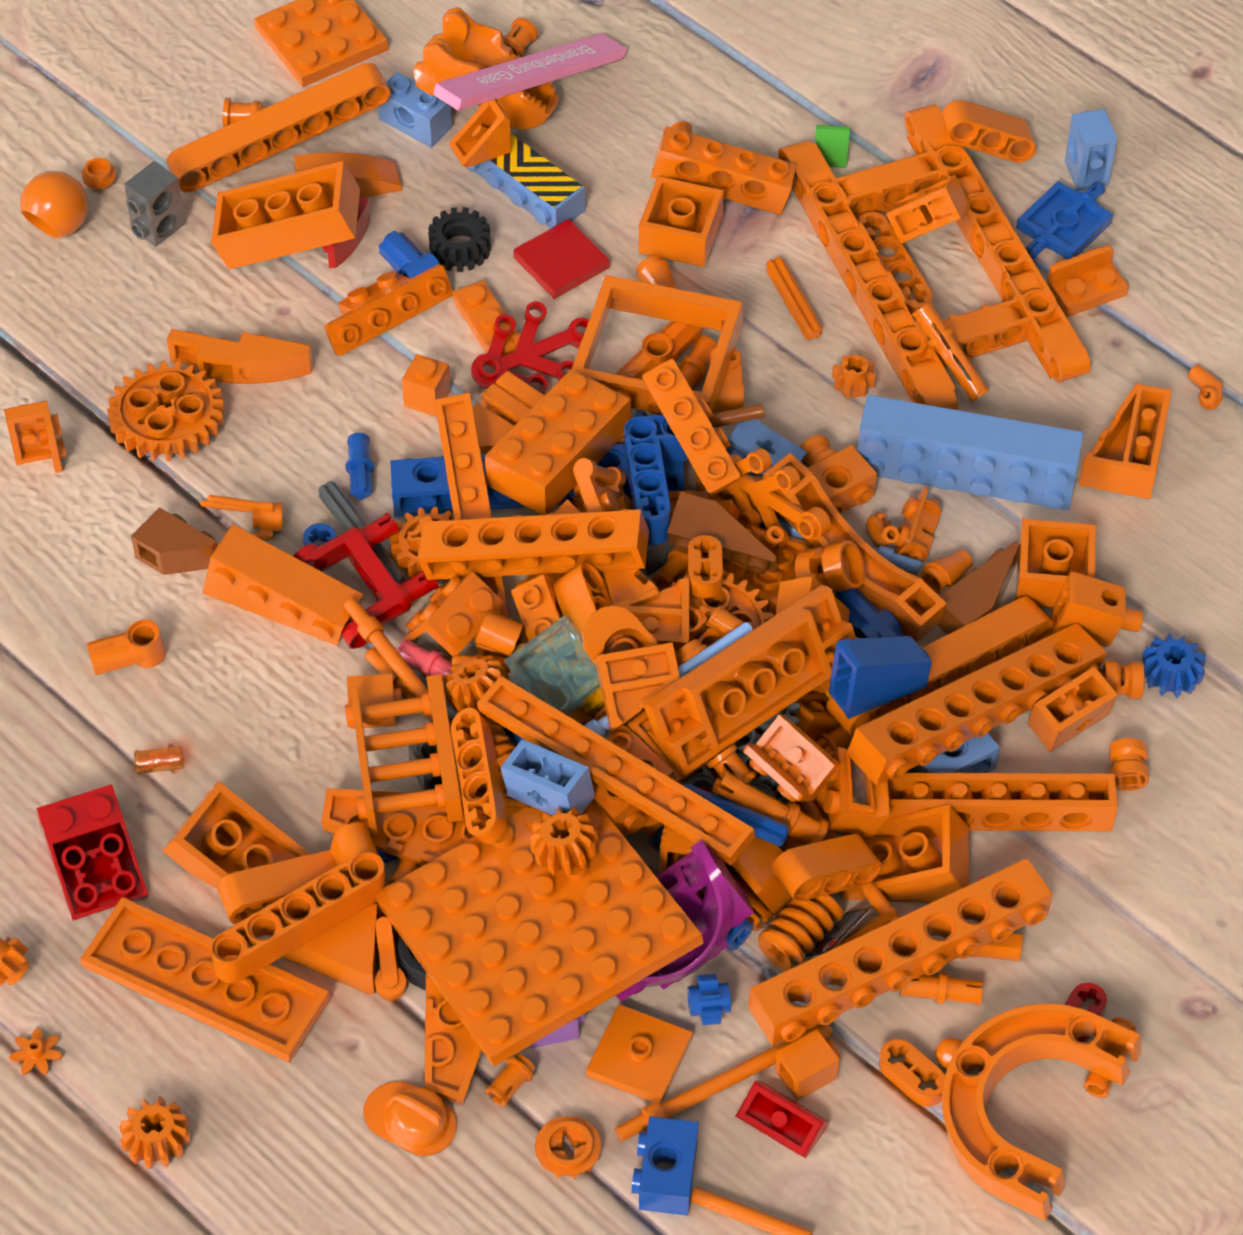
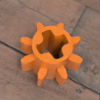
M860 354L847 357L845 355L842 356V365H833L832 378L835 379L834 390H841L847 398L865 397L867 387H875L876 374L873 373L874 363H868Z
M6 937L5 940L0 938L1 986L5 982L8 985L18 982L27 972L30 962L24 956L29 948L16 937L12 939Z

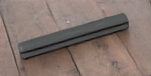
M329 481L319 487V498L344 531L351 527L359 526L363 528L367 525L336 483ZM379 543L372 547L374 553L393 580L400 584L406 581L404 572L384 546Z

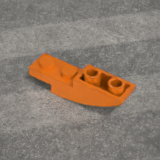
M171 329L167 337L170 362L176 363L180 361V364L189 366L193 364L194 367L198 368V373L203 370L206 371L207 380L214 378L216 382L259 384L298 378L311 374L313 370L311 346L295 341L290 342L261 334L256 335L243 332L239 342H234L226 338H215L192 331Z

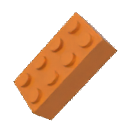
M340 161L218 192L211 243L228 269H233L355 239L360 188L345 162Z
M571 369L485 455L487 486L541 515L549 514L577 485L573 472L576 461L586 458L593 460L597 464L611 450V447L624 436L625 424L631 419V399Z

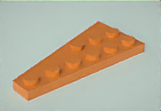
M327 788L321 820L323 830L335 834L344 825L360 822L366 826L370 834L368 820H360L356 797L364 796L363 790ZM372 791L373 798L405 794L404 792ZM460 796L464 819L462 821L448 823L446 807L438 808V805L375 814L378 833L370 835L375 848L423 866L471 839L474 836L468 832L466 827L462 796ZM503 798L507 818L529 806L514 798Z

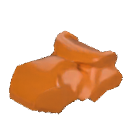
M459 7L452 8L442 18L443 33L433 35L432 39L424 46V60L417 62L413 68L416 87L429 95L435 96L433 92L436 83L521 57L511 54L512 48L504 44L501 30L477 23ZM551 81L497 98L510 119V128L526 130L545 123L558 104L560 96L556 93V88Z

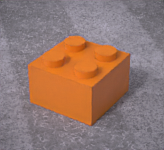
M657 176L639 223L638 253L650 256L659 255L664 259L705 268L723 219L724 190Z
M1022 518L1018 541L1020 546L1017 558L1015 600L1028 596L1037 606L1053 607L1070 571L1095 578L1096 525Z

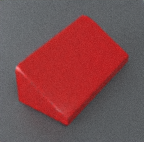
M754 1081L735 1116L803 1158L809 1155L830 1124V1121L763 1081Z

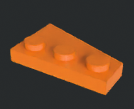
M426 973L424 1087L433 1090L442 1099L463 1105L482 1049Z

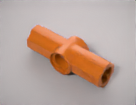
M670 321L659 333L647 335L642 341L641 350L616 375L643 380L642 376L646 372L670 359L676 361L696 342L698 337L702 336V327Z

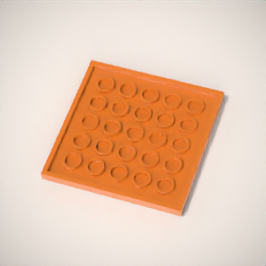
M593 801L590 802L581 815L588 814L594 829L597 830L599 841L596 846L595 859L586 860L585 870L576 866L572 868L569 876L564 869L553 875L548 870V867L540 868L534 853L531 852L529 841L532 836V824L541 823L542 815L546 812L529 805L507 818L505 833L496 842L486 844L476 837H472L384 887L375 895L378 906L386 917L389 918L391 924L493 1066L500 1064L703 944L700 931L606 813Z

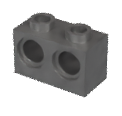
M153 161L124 183L127 198L126 205L131 222L130 228L137 238L145 239L157 247L185 225L179 179L160 164Z

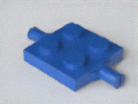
M1058 181L1017 219L1016 229L1034 239L1025 247L1032 259H1035L1045 248L1056 252L1065 259L1076 257L1112 224L1113 213L1099 206L1095 201L1105 193L1103 184L1099 185V182L1095 181L1085 192L1071 189Z

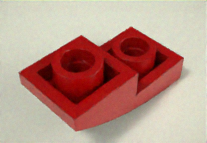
M359 196L355 239L323 246V253H328L329 268H337L362 241L370 223L369 198Z

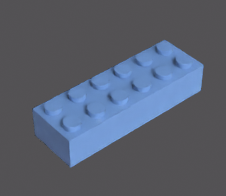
M867 395L859 429L857 451L876 471L877 477L899 480L909 484L916 483L933 486L943 490L967 492L977 496L1001 498L1016 503L1035 504L1050 509L1070 510L1084 432Z

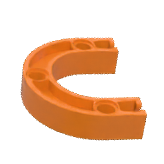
M1034 1004L1014 1008L980 1025L962 1042L955 1052L947 1068L942 1088V1109L949 1143L963 1170L977 1185L988 1193L1046 1221L1053 1208L1049 1201V1195L1043 1191L1038 1194L1028 1188L1027 1184L1030 1181L1053 1189V1194L1060 1196L1065 1188L1063 1169L1011 1145L993 1129L986 1116L990 1095L998 1082L1008 1072L1024 1063L1040 1059L1068 1061L1123 1086L1130 1074V1070L1127 1069V1059L1121 1055L1119 1058H1116L1105 1052V1049L1111 1048L1130 1055V1060L1137 1062L1142 1054L1140 1034L1084 1009L1061 1004ZM1082 1036H1091L1094 1038L1092 1041L1086 1043L1077 1041V1039ZM971 1068L982 1069L981 1073L977 1075L966 1074ZM1004 1169H1014L1017 1171L1011 1177L998 1175Z

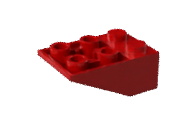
M112 784L36 808V815L72 921L116 907L122 897L134 901L149 896Z

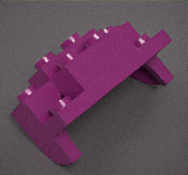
M703 840L691 846V853L656 876L700 931L703 944L617 994L616 996L621 1002L633 994L641 992L645 987L660 986L664 990L673 983L679 982L697 971L729 946L726 938L729 930L742 924L747 917L754 913L744 889L727 870L725 862L716 857ZM704 886H706V892H705V894H704V892H703L702 889H701V888H703Z

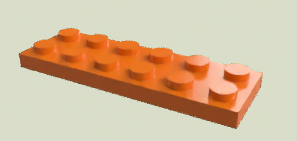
M123 897L120 899L81 956L82 967L286 1062H291L330 1000L329 991L270 964L236 983L221 981L216 976L211 956L213 938ZM228 955L223 959H233L237 955Z

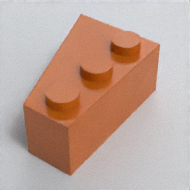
M1136 383L1115 413V418L1109 427L1103 430L1095 447L1083 459L1079 486L1151 499L1172 390Z

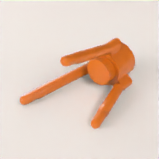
M209 495L207 500L200 502L202 507L253 513V528H260V532L252 533V535L261 540H273V532H282V502H258L217 495Z

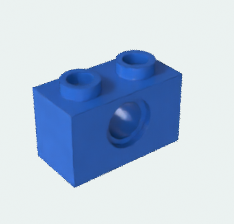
M649 1116L647 1132L640 1131L638 1137L637 1156L644 1157L642 1169L634 1168L631 1193L639 1194V1210L688 1216L698 1144L699 1122ZM659 1162H669L674 1166L670 1169H660L656 1164Z

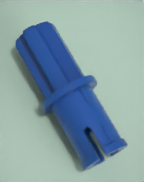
M354 433L348 436L349 460L346 462L345 467L350 476L351 496L356 497L357 500H363L372 494L371 473L374 470V462L370 459V437L365 433Z

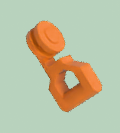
M380 917L377 919L375 926L381 969L375 976L374 984L377 994L387 1001H394L401 998L406 992L407 981L403 971L397 968L395 939L391 921L387 917Z

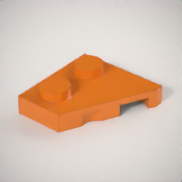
M689 578L679 579L675 586L658 592L657 588L643 593L639 598H629L613 604L626 608L634 614L659 645L673 642L674 649H680L689 643Z
M673 642L602 654L595 657L610 731L617 730L645 709L643 705L645 701L680 679Z

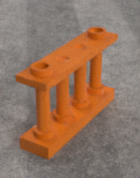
M442 674L427 676L428 692L421 693V697L361 706L358 687L350 688L352 704H345L347 726H355L364 796L356 797L360 820H368L370 835L378 833L375 815L378 813L438 805V808L446 807L448 823L464 820ZM424 712V716L432 715L433 722L425 723L426 727L370 736H365L363 721ZM428 743L429 746L437 745L438 753L430 754V758L369 767L367 755L369 751ZM433 773V777L441 776L442 784L435 785V789L373 798L372 782Z

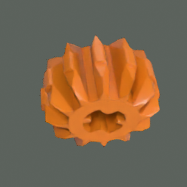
M476 655L472 660L466 661L463 659L461 665L451 667V673L443 678L445 682V696L449 705H452L454 711L458 712L466 708H474L478 711L477 702L500 676L508 678L504 666H501L499 661H495L492 655L483 658Z
M558 806L555 815L551 816L543 813L542 822L532 824L533 829L529 845L540 868L548 867V870L553 875L564 869L570 876L572 868L577 866L585 870L586 860L595 859L596 846L599 839L597 830L594 829L588 814L580 815L575 807L569 812L564 813Z
M159 1096L154 1105H149V1102L143 1098L140 1110L128 1107V1120L121 1121L119 1127L123 1135L120 1142L122 1149L125 1152H129L130 1159L134 1164L144 1159L145 1166L151 1169L155 1161L161 1160V1163L168 1167L170 1155L182 1158L184 1153L182 1146L189 1144L191 1138L187 1130L190 1124L188 1117L185 1114H181L180 1107L176 1102L166 1106L165 1100Z

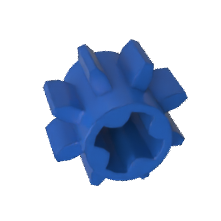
M716 973L697 975V984L695 986H687L690 1017L700 1016L702 1025L721 1024L722 1013H731L728 982L718 983Z

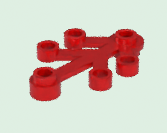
M533 301L526 307L524 313L526 321L515 352L501 357L506 338L511 337L514 333L516 322L508 314L499 315L493 326L494 336L488 353L479 355L472 363L471 376L479 386L489 388L492 384H496V381L508 371L528 385L532 382L540 383L542 389L537 391L544 395L548 382L543 375L533 374L528 378L510 370L523 366L557 378L560 381L564 377L562 370H571L574 362L563 361L559 364L542 358V356L568 345L579 349L584 334L579 333L577 327L587 328L589 319L576 318L570 323L567 330L532 344L538 326L544 322L547 314V309L543 303ZM538 310L542 316L533 317L529 311ZM502 322L507 323L510 329L502 330L498 324ZM486 365L492 366L495 372L487 373L483 367Z

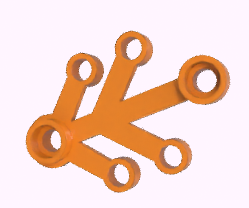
M759 448L743 459L735 454L729 455L741 475L739 481L726 488L730 490L738 509L741 511L738 522L745 528L749 525L759 527L761 524V518L758 512L752 508L746 495L747 492L752 496L766 528L778 526L784 532V539L772 549L773 551L782 548L788 543V534L781 527L774 510L797 524L799 534L805 539L816 540L830 531V518L822 508L812 507L804 512L773 492L778 489L786 492L796 487L800 482L796 469L786 466L777 471L775 475L756 481L747 475L748 472L752 471L755 474H760L769 469L772 464L771 457L765 449Z

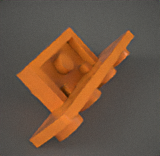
M437 264L412 278L397 272H387L380 275L376 279L377 282L372 285L350 291L347 298L338 302L342 316L324 326L334 354L342 356L451 297L453 290L444 266Z
M670 359L643 374L642 378L708 494L712 496L739 481L741 475L726 451L731 446L721 427L714 430L709 421L714 415L704 398L696 399L675 360Z

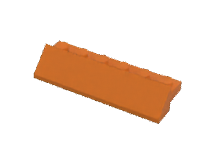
M820 585L643 703L652 726L646 732L680 774L686 776L831 677L836 642L843 639H857L852 624L842 620L832 589Z

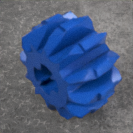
M1170 633L1164 640L1155 637L1151 642V646L1146 647V650L1143 651L1141 660L1144 664V678H1147L1148 689L1159 687L1161 697L1167 691L1172 692L1176 699L1181 695L1182 691L1191 694L1195 690L1196 685H1200V682H1202L1205 673V655L1199 653L1198 643L1187 644L1185 635L1179 640L1174 639Z

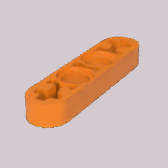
M867 212L861 215L858 223H863L877 250L887 248L896 253L891 257H884L878 253V258L886 272L890 271L892 276L902 272L911 277L907 281L895 279L907 300L906 307L912 315L914 311L929 301L932 303L933 294L903 244L900 243L887 218L878 212ZM874 230H878V238H877V239H876V233L874 232ZM911 291H913L915 300H911Z
M466 708L457 713L451 724V735L466 827L468 832L481 842L490 844L499 840L507 827V817L493 735L489 720L476 709ZM482 751L480 762L470 767V760L473 755ZM488 783L486 793L481 798L475 799V793L479 786Z

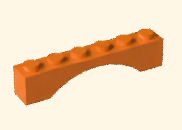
M790 452L765 472L763 479L775 475L777 471L786 466L796 469L800 477L799 484L786 492L780 489L773 492L804 512L812 507H820L828 514L831 521V529L827 534L816 540H806L814 548H825L829 544L846 540L852 541L859 549L864 563V580L858 590L879 611L882 609L889 610L898 620L902 634L904 636H911L917 643L940 623L947 603L921 578L895 566L868 545L837 511L817 478ZM781 515L798 532L797 524Z

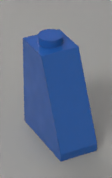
M911 636L840 640L836 642L829 694L848 719L926 688L931 669V659L926 650L920 649Z

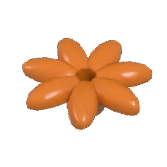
M39 1028L33 1031L31 1040L18 1036L15 1038V1042L22 1050L12 1053L9 1059L12 1062L24 1061L21 1067L22 1075H27L31 1072L35 1064L42 1074H48L49 1066L47 1060L57 1061L63 1057L59 1051L51 1049L59 1041V1036L53 1035L43 1040V1035Z

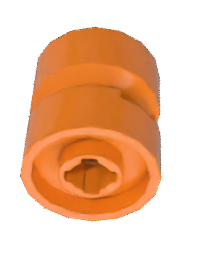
M846 540L829 544L825 548L816 547L800 551L795 559L796 577L813 576L820 584L830 587L832 592L834 590L841 592L859 588L864 580V563L857 546L852 541Z

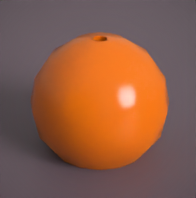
M46 171L36 175L25 185L20 196V212L36 228L49 236L60 239L72 235L84 223L88 213V198L82 184L71 175L61 171Z

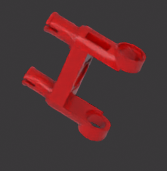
M388 512L363 528L359 526L351 527L320 546L315 543L308 544L293 555V557L321 572L348 558L378 601L365 609L370 617L375 616L382 626L410 611L412 602L439 588L437 580H427L423 571L401 584L395 582L376 556L372 547L399 533L395 520H390L392 516ZM354 620L343 629L341 634L350 649H357L367 644L357 631L358 625Z

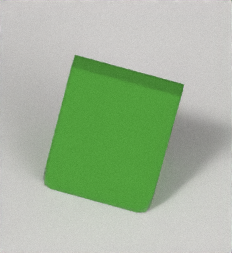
M816 125L815 143L829 167H847L850 127Z

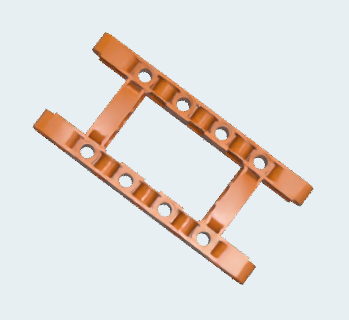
M936 104L905 113V127L909 135L906 138L915 151V156L835 178L816 143L812 144L811 141L806 140L779 148L778 158L780 160L796 164L792 190L884 355L913 403L958 410V402L954 392L956 387L944 368L946 363L936 348H931L927 343L929 338L918 321H914L906 307V298L891 272H886L879 260V251L863 223H858L857 220L867 212H886L897 200L956 175L971 205L960 219L955 220L1003 301L989 307L987 304L982 305L979 310L959 316L952 314L948 316V319L943 320L947 328L951 326L954 330L952 335L967 358H973L1028 341L1050 379L1054 378L1056 382L1060 383L1090 373V359L1085 347L963 146L956 145L950 140L943 114ZM932 323V324H931L932 327L934 328V330L936 331V333L939 335V337L941 338V340H942V342L944 343V345L946 346V348L949 349L948 345L946 344V342H945L944 339L941 337V335L939 334L938 330L936 329V327H935L934 324ZM953 354V355H952L953 358L955 359L956 362H958V360L956 359V357H955L954 354Z

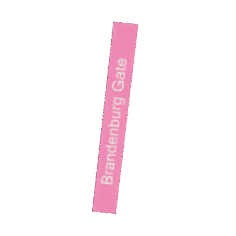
M600 33L436 83L433 94L459 111L624 59L627 48L604 33Z

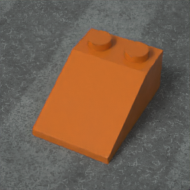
M220 781L205 794L162 850V852L190 874L216 889L218 882L230 873L310 854Z
M950 804L889 818L883 823L873 838L861 836L882 863V870L873 879V882L888 901L934 902L969 885V827ZM858 887L842 891L841 894L845 900H867Z

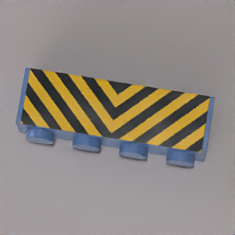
M511 133V153L467 168L469 171H474L485 179L492 188L498 189L508 196L516 206L522 207L531 213L540 224L547 225L549 228H553L567 219L573 221L585 212V187Z

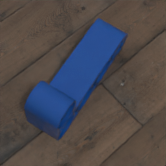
M664 415L639 416L628 420L625 424L624 456L633 510L642 511L649 529L648 545H659L668 540L667 531L670 525V501L663 464L683 462L688 457Z

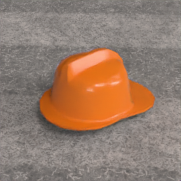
M615 605L601 607L592 613L586 621L582 633L583 648L595 665V657L597 655L659 645L634 614L626 608Z
M402 1081L388 1082L377 1087L367 1097L363 1106L364 1120L372 1132L405 1151L418 1156H431L444 1151L452 1143L457 1131L456 1117L451 1107L433 1090L425 1087H417Z

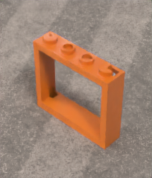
M605 275L572 369L630 398L631 408L649 411L655 415H662L644 380L589 369L609 310L614 309L719 330L722 332L702 392L692 390L696 399L704 398L710 410L714 413L743 325L742 302Z

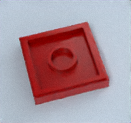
M569 219L513 249V258L553 299L610 268V260Z

